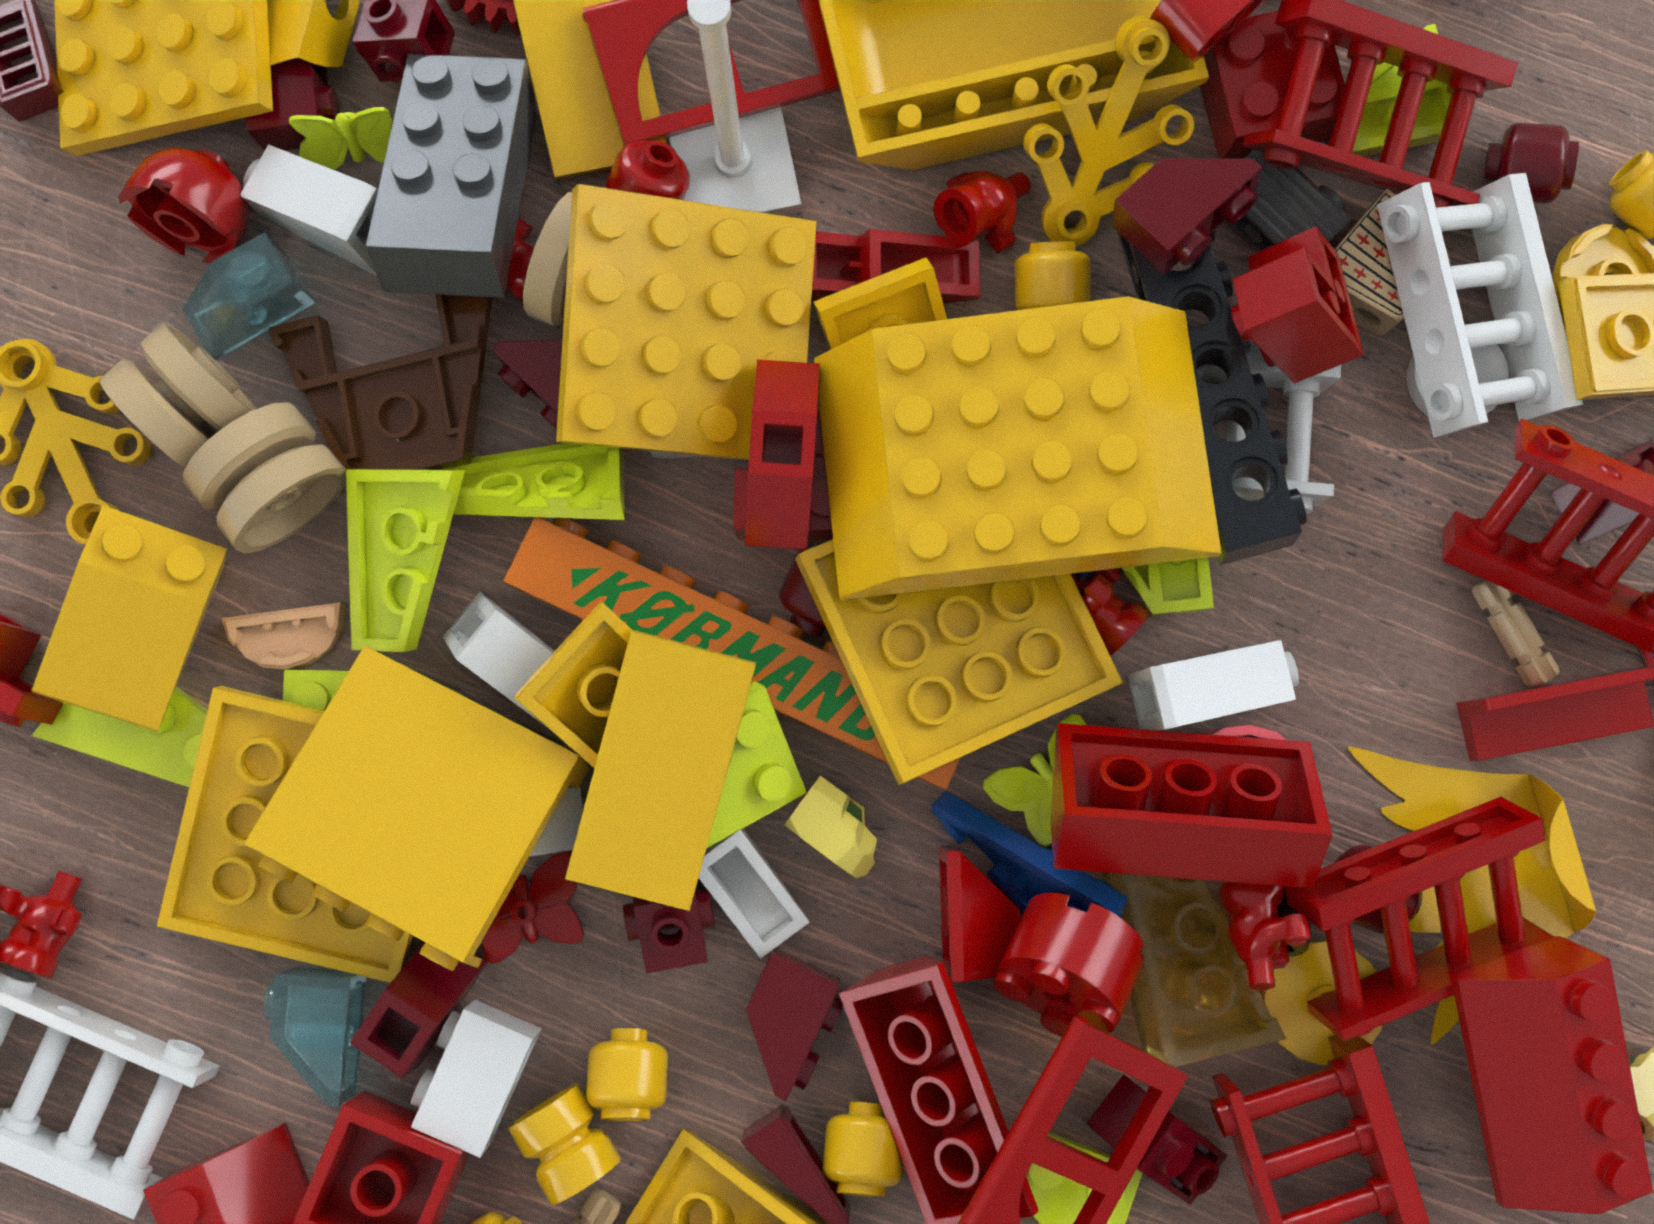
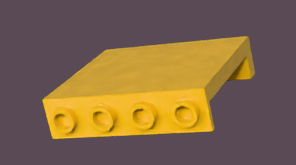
M364 646L244 844L263 854L258 866L275 876L292 883L296 875L300 874L317 883L311 895L343 912L347 910L351 902L370 912V915L365 924L396 941L401 939L404 932L424 941L425 944L419 954L451 971H454L459 961L478 968L483 959L474 954L567 788L570 785L578 790L590 768L579 755Z

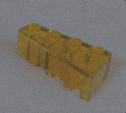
M1101 872L1103 881L1108 883L1114 890L1128 897L1123 920L1140 935L1144 943L1140 955H1145V958L1130 994L1143 1051L1177 1067L1287 1039L1277 1018L1270 1015L1259 991L1249 989L1246 965L1238 957L1236 949L1230 943L1227 935L1229 922L1223 910L1217 908L1204 880Z

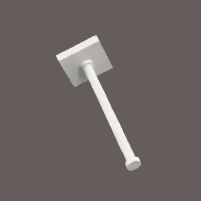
M687 0L689 18L699 30L715 125L669 137L671 147L683 159L690 173L689 189L683 200L781 216L802 212V203L781 107L739 118L726 23L731 16L730 0Z

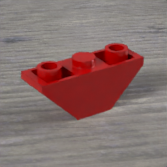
M757 359L748 465L745 546L807 550L819 382V364Z

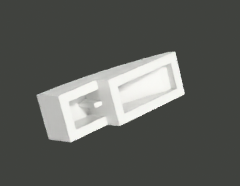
M744 828L706 848L699 879L760 959L810 923Z

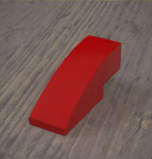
M868 229L862 236L816 231L811 303L923 258H927L934 267L943 303L977 300L980 298L979 240H974L966 246L959 247L954 245L946 236Z

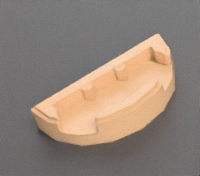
M338 602L221 619L228 641L232 646L237 647L246 659L267 669L297 670L316 663L333 649L344 628L346 604Z

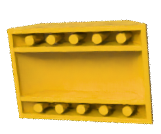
M818 0L858 162L908 170L921 169L1021 146L1027 131L1032 126L1041 123L1052 126L1062 136L1069 135L1071 133L1060 103L1051 97L1047 88L1051 72L1058 66L1065 64L1075 66L1087 76L1089 89L1085 99L1096 126L1123 64L1115 49V39L1120 27L1127 20L1136 16L1150 18L1162 0ZM1148 35L1141 40L1138 48L1141 57L1147 56L1153 51L1155 46L1153 35ZM1170 41L1169 51L1163 62L1157 67L1148 70L1126 121L1138 119L1206 83L1209 74L1204 56L1193 63ZM1068 75L1061 81L1059 92L1062 96L1071 94L1076 88L1077 81L1075 75ZM1050 134L1042 135L1036 142L1052 139V136Z
M1127 296L870 329L814 358L815 363L819 364L818 399L840 600L1218 557L1222 554L1185 311Z

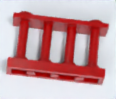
M1281 0L1275 25L1297 32L1295 40L1300 42L1277 129L1245 134L1242 146L1264 152L1262 161L1272 166L1297 169L1299 164L1384 191L1389 189L1394 194H1399L1419 183L1430 182L1436 208L1477 204L1480 194L1451 185L1475 100L1482 98L1484 91L1512 87L1518 62L1342 0ZM1333 44L1347 49V58L1352 61L1329 145H1325L1300 136L1325 47H1331ZM1385 62L1399 67L1397 75L1402 77L1378 162L1353 154L1352 151L1376 65ZM1435 79L1447 83L1446 91L1452 95L1429 176L1425 177L1402 168L1426 83Z
M1521 418L1514 428L1515 459L1523 462V464L1483 518L1473 519L1457 511L1454 512L1443 528L1442 561L1654 654V590L1642 593L1617 582L1654 537V476L1575 442L1567 432L1556 426L1543 425L1540 427ZM1547 473L1581 488L1539 543L1533 542L1530 544L1504 532ZM1605 499L1639 513L1596 567L1585 568L1561 557Z
M1498 797L1320 869L1314 889L1285 886L1288 905L1299 914H1304L1308 921L1324 931L1335 990L1307 1001L1309 1013L1344 1042L1353 1037L1366 1035L1374 1028L1453 996L1454 992L1450 976L1555 937L1522 917L1514 857L1520 851L1546 841L1543 818L1503 797ZM1488 865L1496 923L1468 934L1460 879L1466 873ZM1434 887L1443 945L1414 956L1405 901L1411 895ZM1380 909L1390 967L1360 979L1350 923L1357 917Z
M1336 1035L1328 1037L1335 1058L1327 1062L1328 1068L1246 1096H1242L1241 1090L1224 1073L1212 1076L1219 1098L1210 1100L1211 1109L1223 1137L1231 1136L1259 1224H1340L1375 1211L1380 1216H1385L1388 1224H1430L1373 1045L1362 1037H1353L1344 1042ZM1335 1093H1339L1343 1098L1347 1097L1354 1117L1346 1121L1347 1127L1261 1155L1251 1124L1252 1121ZM1358 1152L1361 1157L1366 1156L1372 1173V1177L1365 1179L1366 1186L1282 1215L1280 1214L1270 1181Z

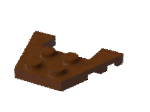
M435 294L444 340L443 346L337 372L329 324L326 319L316 315L268 328L275 347L282 350L292 369L289 373L297 388L305 393L318 417L316 423L326 442L346 470H443L471 463L493 297Z

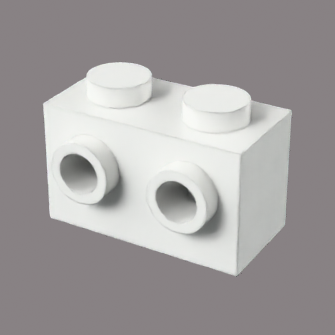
M478 1000L472 1001L463 1009L462 1013L453 1010L445 1022L437 1041V1046L445 1049L436 1072L427 1068L412 1096L410 1104L418 1107L419 1110L411 1128L481 1158L493 1141L542 1028Z

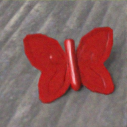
M571 851L552 855L534 872L529 891L526 876L519 875L513 884L515 894L510 890L482 940L485 959L491 964L500 963L514 953L523 937L533 944L537 941L539 933L552 942L576 944L582 941L584 931L579 917L568 904V901L576 892L578 882L565 879L572 855Z

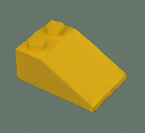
M103 505L76 566L32 687V693L158 732L223 571L227 548Z
M601 601L513 696L593 768H595L628 640L632 631L628 625Z
M683 1129L625 1224L828 1223L800 1201L690 1130Z

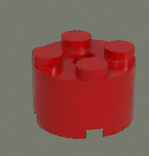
M1043 893L1034 896L1029 900L1000 962L993 986L1004 997L1016 1002H1022L1033 1011L1041 1015V1025L1058 1036H1063L1074 1016L1083 1017L1088 1023L1108 1033L1113 1032L1121 1019L1145 955H1140L1144 946L1140 935L1122 918L1092 902L1087 912L1066 906L1071 897L1070 895Z

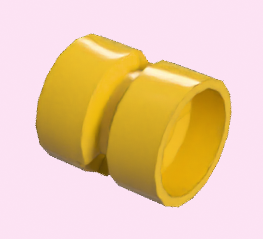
M574 1083L552 1095L517 1118L507 1127L524 1158L540 1159L541 1162L536 1170L537 1182L551 1205L561 1203L584 1190L611 1171L622 1159L608 1134H604L602 1129H589L588 1125L595 1111L587 1103L586 1096L578 1083Z

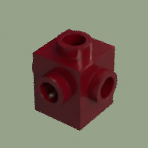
M365 0L359 22L354 28L352 42L380 82H401L408 54L449 56L455 31L436 0Z
M696 886L690 911L633 897V903L623 904L628 941L640 939L646 974L708 962L704 927L715 926L710 892L707 889L697 891Z

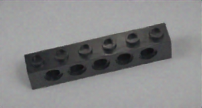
M1117 231L1137 299L1182 311L1198 310L1209 319V323L1201 327L1187 326L1222 553L1218 556L1219 564L1223 565L1293 546L1302 533L1301 525H1305L1307 522L1306 510L1298 489L1289 490L1282 470V467L1288 464L1286 447L1278 430L1270 432L1263 411L1269 408L1267 388L1260 373H1251L1245 353L1251 350L1250 340L1244 341L1241 338L1233 322L1231 308L1227 299L1232 297L1233 288L1226 263L1224 261L1216 263L1209 243L1201 255L1190 263V268L1183 271L1170 269L1163 276ZM1215 231L1210 234L1212 237L1211 242L1215 241ZM1203 365L1218 366L1225 372L1227 380L1219 384L1207 383L1198 376L1196 369ZM1225 420L1236 422L1243 428L1246 438L1237 442L1225 441L1217 435L1214 425ZM1241 477L1252 478L1261 485L1264 497L1255 501L1244 500L1235 493L1232 481Z

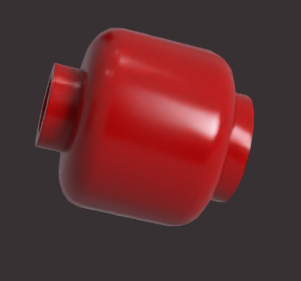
M636 140L626 144L617 154L606 180L605 188L683 200L689 189L690 173L683 159L670 145L657 140Z

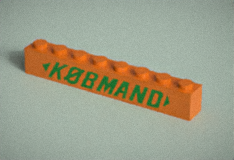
M534 517L503 582L581 620H584L601 601L632 630L756 662L751 683L756 681L765 686L776 712L888 764L834 643L826 641L821 650L802 641L803 629L786 620L772 615L769 623L765 624L746 615L750 605L728 593L718 590L714 599L693 590L696 579L677 569L663 565L659 574L639 565L642 554L619 542L610 539L606 548L585 539L588 529L568 518H554L553 522L550 523L539 517ZM961 758L917 778L942 790H946Z

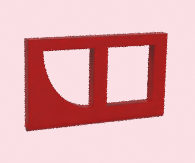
M612 0L583 8L582 18L587 23L624 146L636 140H660L715 125L711 103L644 121L640 112L638 81L644 58L652 43L665 28L673 22L688 16L687 0ZM730 0L731 4H732V3H736V2H740V1H744V0ZM797 0L819 74L744 94L729 44L739 118L840 91L818 0Z
M1074 1016L958 1224H1020V1196L1025 1177L1032 1163L1092 1189L1073 1224H1106L1188 1075L1177 1067L1088 1023L1085 1018ZM1091 1057L1150 1085L1108 1162L1048 1136Z

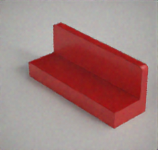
M1654 666L1628 669L1457 702L1469 761H1481L1654 727V720L1644 682L1654 679Z

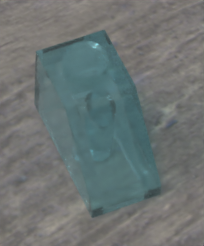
M263 232L211 262L182 310L206 352L217 360L268 331V327L280 324L316 302L288 254Z
M293 967L276 973L274 982H271L266 990L264 1016L267 1020H271L269 1038L325 1105L340 1106L357 1093L360 1050L351 1045L350 1041L363 1022L366 977L335 969Z

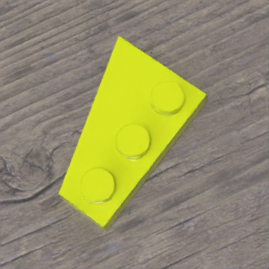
M562 443L472 457L469 464L443 469L465 470L454 510L456 515L625 520L624 458L622 448Z
M346 470L351 650H362L364 646L383 652L417 650L465 470Z
M176 686L159 731L155 732L62 702L63 705L53 724L41 723L31 735L189 787L207 709Z

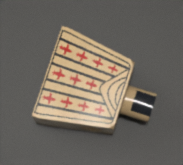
M1386 189L1334 248L1340 258L1356 324L1378 336L1385 335L1404 318L1377 204L1395 196L1389 189Z

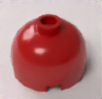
M168 148L147 156L132 173L118 196L120 203L128 200L132 205L127 216L148 237L182 256H185V244L207 251L209 253L202 261L205 263H227L238 249L249 224V205L240 196L243 190L241 183L231 172L229 164L222 157L208 150L197 151L187 148Z

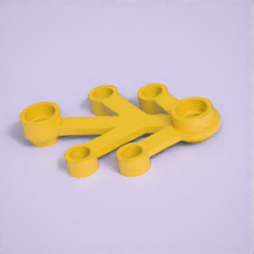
M1136 16L1127 20L1120 27L1116 35L1115 49L1123 64L1096 126L1085 99L1089 89V81L1085 73L1073 65L1065 64L1055 68L1048 78V92L1053 99L1060 103L1081 160L1071 184L1059 158L1064 150L1062 135L1052 126L1041 123L1032 126L1024 137V150L1036 162L1050 197L1043 208L1041 224L1045 235L1052 242L1076 241V247L1086 243L1095 234L1100 217L1114 211L1115 199L1155 164L1152 162L1139 163L1131 170L1128 178L1096 191L1104 171L1162 142H1166L1169 145L1183 144L1193 133L1194 119L1192 115L1182 107L1171 104L1162 107L1153 119L1121 134L1148 70L1157 67L1163 62L1170 47V38L1166 28L1149 17ZM1148 35H1153L1155 39L1153 51L1149 55L1141 57L1138 51L1141 40ZM1068 75H1075L1077 81L1076 88L1071 94L1062 96L1059 92L1061 81ZM1175 115H1180V128L1174 134L1167 135L1165 128L1168 120ZM1050 134L1052 136L1050 149L1045 153L1037 154L1035 152L1036 141L1042 135ZM1072 211H1080L1081 218L1079 222L1072 228H1065V217Z
M18 339L8 342L0 348V385L3 387L0 396V438H4L6 443L5 450L0 454V466H9L20 457L22 446L14 432L27 403L35 418V422L14 477L1 491V505L7 512L23 518H31L38 515L45 505V495L39 486L52 455L74 503L66 516L67 531L75 541L86 545L102 506L104 505L116 510L119 509L101 499L75 441L108 451L113 458L129 466L141 465L149 459L152 452L151 441L143 433L133 428L124 427L117 430L60 411L51 389L85 398L90 407L103 414L113 415L121 410L112 400L106 404H100L99 395L103 388L99 380L103 376L92 378L57 366L53 352L36 340ZM34 361L35 365L32 373L24 379L22 375L23 367L28 362ZM135 437L138 443L136 451L130 456H125L123 453L124 443L128 439ZM27 489L30 495L29 502L26 506L19 509L16 504V498L21 491Z

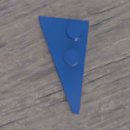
M945 791L932 804L931 813L941 821L943 828L959 845L969 837L995 864L988 871L987 875L1022 911H1025L1029 900L1036 895L1060 893L1071 896L1066 906L1087 912L1092 902L1123 919L1128 897L1114 890L1105 881L1096 879L1084 871L1054 869L1052 850L1041 847L948 791Z

